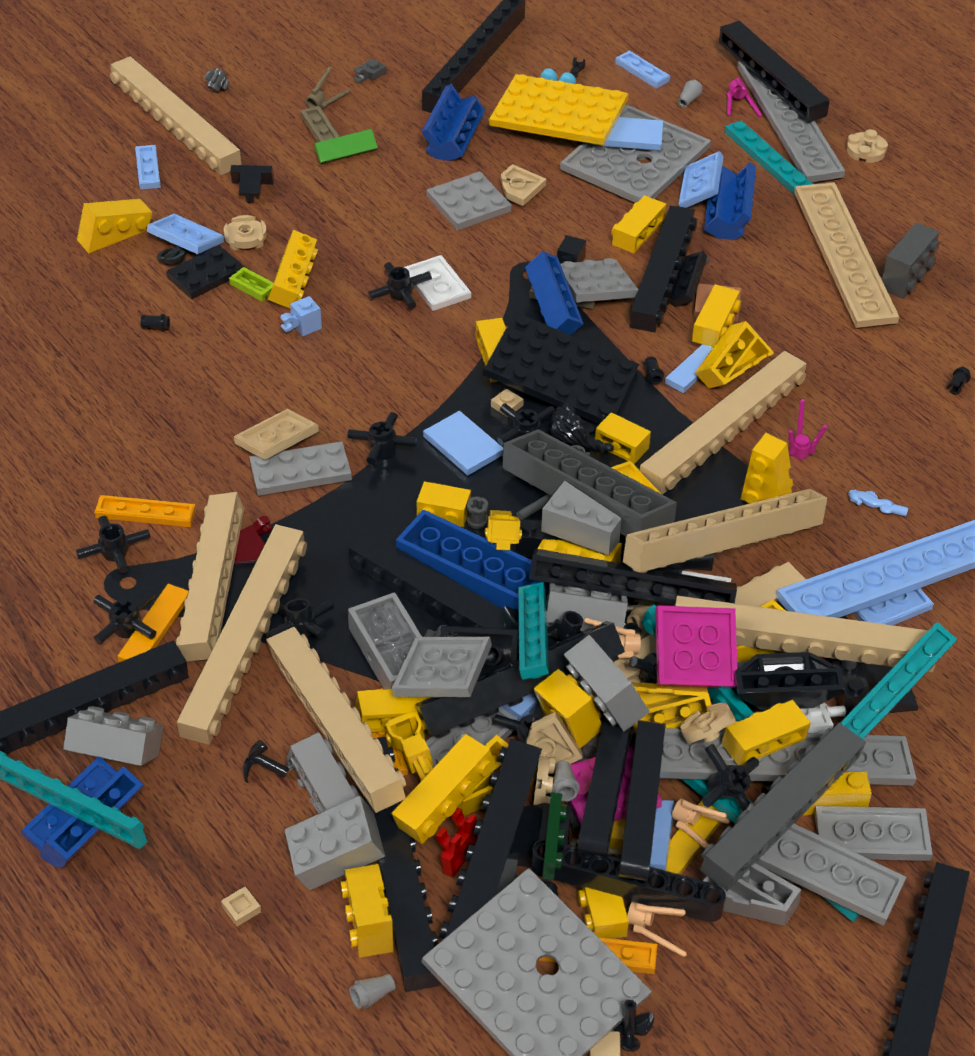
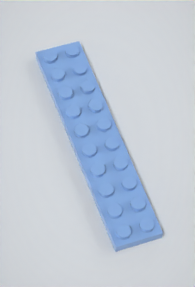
M975 520L777 590V599L787 611L839 618L974 569Z

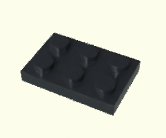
M218 245L167 270L166 274L167 278L192 300L228 282L229 278L243 268L244 265Z

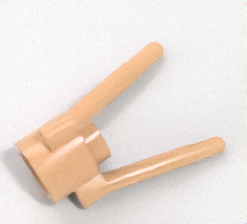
M589 618L584 620L585 623L593 626L603 623ZM615 626L617 632L622 634L619 637L625 650L624 653L618 655L619 659H630L633 657V654H639L641 647L640 634H636L635 630Z
M680 799L672 813V818L678 821L676 827L685 831L706 849L709 844L688 825H695L700 815L729 824L730 820L726 818L727 814Z
M632 901L627 917L629 924L634 925L633 932L643 934L669 950L685 957L687 953L684 950L647 930L645 926L652 925L654 914L684 916L686 911L683 909L648 906Z

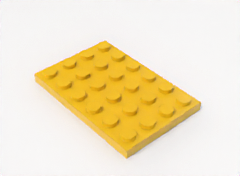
M516 74L490 116L489 126L604 146L628 101V93Z

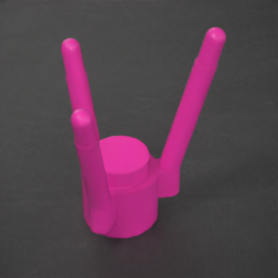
M740 78L733 80L729 84L730 91L727 92V115H731L732 98L742 99L745 97L756 114L761 117L762 114L749 96L744 82Z
M804 399L800 400L796 438H794L792 430L788 431L789 454L797 459H805L809 454L815 453V448L828 427L823 425L812 444L806 435H802Z

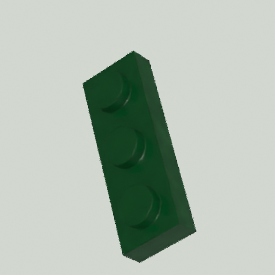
M551 792L542 877L545 880H554L555 869H561L563 852L557 851V845L563 846L565 828H559L560 822L565 823L567 805H561L562 793Z

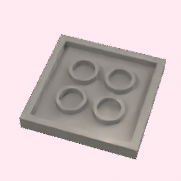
M481 172L473 173L426 190L427 198L456 230L511 212V204Z
M606 258L601 261L585 260L584 262L575 263L566 261L561 264L575 302L635 298L638 288L616 259Z
M415 637L392 687L394 697H470L491 649L490 637Z

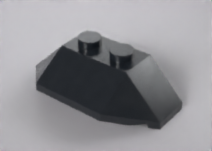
M810 652L756 654L735 671L738 697L760 710H768L778 703L783 704L790 700H793L799 708H815L845 692L841 667L836 664L832 665L825 659Z

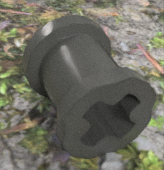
M476 496L468 500L467 510L469 514L467 515L466 522L471 528L481 529L488 524V516L486 515L488 501L485 498Z

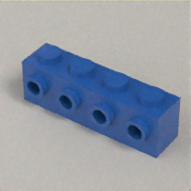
M542 251L525 267L528 273V280L532 284L535 292L534 296L538 300L541 314L546 324L572 335L583 325V321L558 257Z

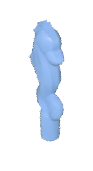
M855 489L850 490L848 493L849 499L858 506L863 503L871 508H880L881 512L885 514L893 513L904 517L907 515V507L893 504L888 499H878V496L873 491L864 492Z

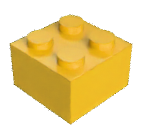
M557 669L534 688L544 715L547 716L556 711L579 748L583 747L602 731V723L600 721L602 715L594 705V696L592 694L589 696L585 690L583 691L572 675L568 674L566 676Z

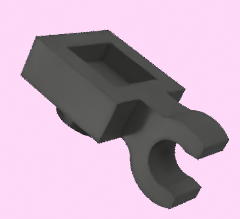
M371 59L354 69V72L359 74L354 78V81L363 83L368 78L374 80L386 74L387 66Z

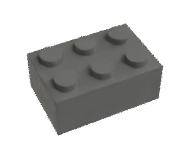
M916 222L887 255L882 281L888 293L904 299L909 292L912 293L915 290L918 281L924 279L928 269L932 270L936 262L934 254L940 245V241H938L939 231Z

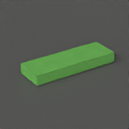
M372 129L314 144L320 164L366 153L378 148Z

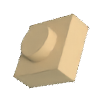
M506 388L491 400V407L505 415L500 411L502 404L506 403L517 411L523 406V398Z
M246 887L221 900L222 908L237 927L261 913V906Z

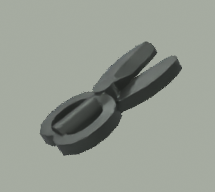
M174 244V248L165 249L158 253L157 260L170 264L183 260L185 254L191 251Z

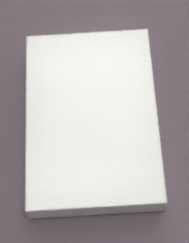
M442 255L404 267L409 270L410 277L428 271L431 273V280L413 285V287L432 311L471 298V291Z

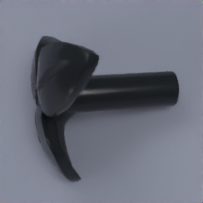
M262 740L256 741L244 762L243 776L246 783H248L250 768L254 764H259L285 778L289 770L288 767L262 754L268 749Z
M634 1000L625 1001L624 1019L612 1030L620 1032V1036L624 1035L620 1040V1048L628 1052H634L640 1048L641 1043L634 1035L646 1036L653 1026L654 1013H644L636 1017V1002Z

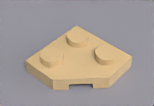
M512 164L501 174V184L506 199L524 206L546 186V178Z
M556 711L532 723L526 743L542 748L540 757H555V765L560 761H567L572 764L583 758L582 751Z

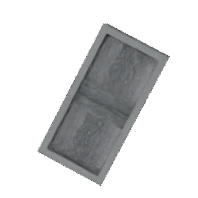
M395 592L348 609L349 630L384 690L392 689L415 637H422Z

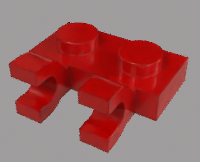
M458 807L451 815L454 824L459 828L456 835L451 838L448 835L447 829L443 827L436 834L437 841L444 848L440 856L443 874L452 878L466 860L464 859L469 844L475 845L478 836L473 835L477 823L476 815L471 814L469 818H466L463 815L462 809Z

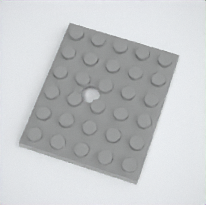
M629 105L624 107L619 116L624 118L662 120ZM663 120L661 150L608 147L583 142L560 162V169L632 202H638L644 195L655 199L684 172L686 166L694 163L711 147V140ZM647 157L652 160L650 163H640L637 161V159L644 160Z
M529 868L422 958V963L510 1056H585L623 1021L625 1001L634 1000L637 1008L652 992ZM548 956L557 961L559 970L555 975H541L537 971L536 962L541 957Z

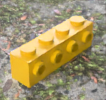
M295 230L292 231L267 300L290 308L291 303L301 300L304 290L301 288H305L309 278L305 274H310L313 262H310V260L314 261L318 251L315 248L317 239Z
M465 734L391 813L398 828L421 844L429 837H432L443 821L455 812L457 806L465 797L473 793L476 785L492 772L496 763L490 749Z

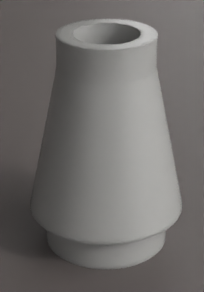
M690 80L685 83L682 93L677 100L681 107L686 108L691 102L701 96L703 89L701 83L697 80Z
M560 761L555 765L552 792L562 793V801H571L577 796L580 786L571 769V764L567 761Z
M390 974L355 981L354 985L349 988L351 1000L356 1008L368 1009L385 995L394 991L395 982Z

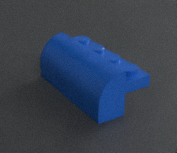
M452 84L445 86L422 130L425 140L429 142L426 151L432 157L451 161L463 156L485 112L476 95L462 100Z
M751 162L737 175L723 166L718 194L708 198L704 230L718 239L735 240L744 235V226L752 218L751 210L753 193L755 191L756 166Z
M97 757L68 787L77 788L82 794L90 798L95 797L102 804L110 808L116 807L121 811L141 791L144 784L124 766L117 772L101 757ZM48 804L22 829L21 834L41 852L40 857L55 867L62 868L100 829Z

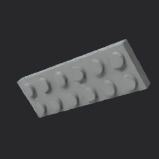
M750 803L747 810L750 811L754 804ZM793 824L756 862L763 868L883 926L906 880V876L796 824Z

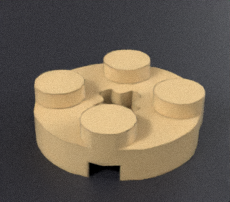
M869 129L865 132L849 135L847 153L851 158L859 161V158L866 159V163L881 161L885 157L888 143L883 137L877 135L875 130Z
M242 215L231 219L232 223L228 224V226L227 223L225 224L224 238L230 244L232 250L260 248L264 245V240L267 236L264 221L261 220L259 222L254 216Z
M727 703L710 705L707 707L709 712L701 715L700 711H697L682 722L680 728L687 744L704 739L706 743L711 742L719 737L720 730L736 722Z
M539 757L534 805L541 803L550 804L551 796H546V793L551 794L554 776H548V773L554 774L555 757Z

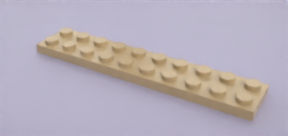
M835 182L795 186L794 194L855 327L898 323L899 315Z

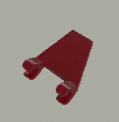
M261 516L251 526L240 530L234 564L257 562L265 546L258 534H266L272 530L267 516Z

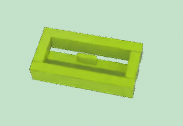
M245 267L229 278L230 285L262 302L265 300V296L269 297L273 282Z

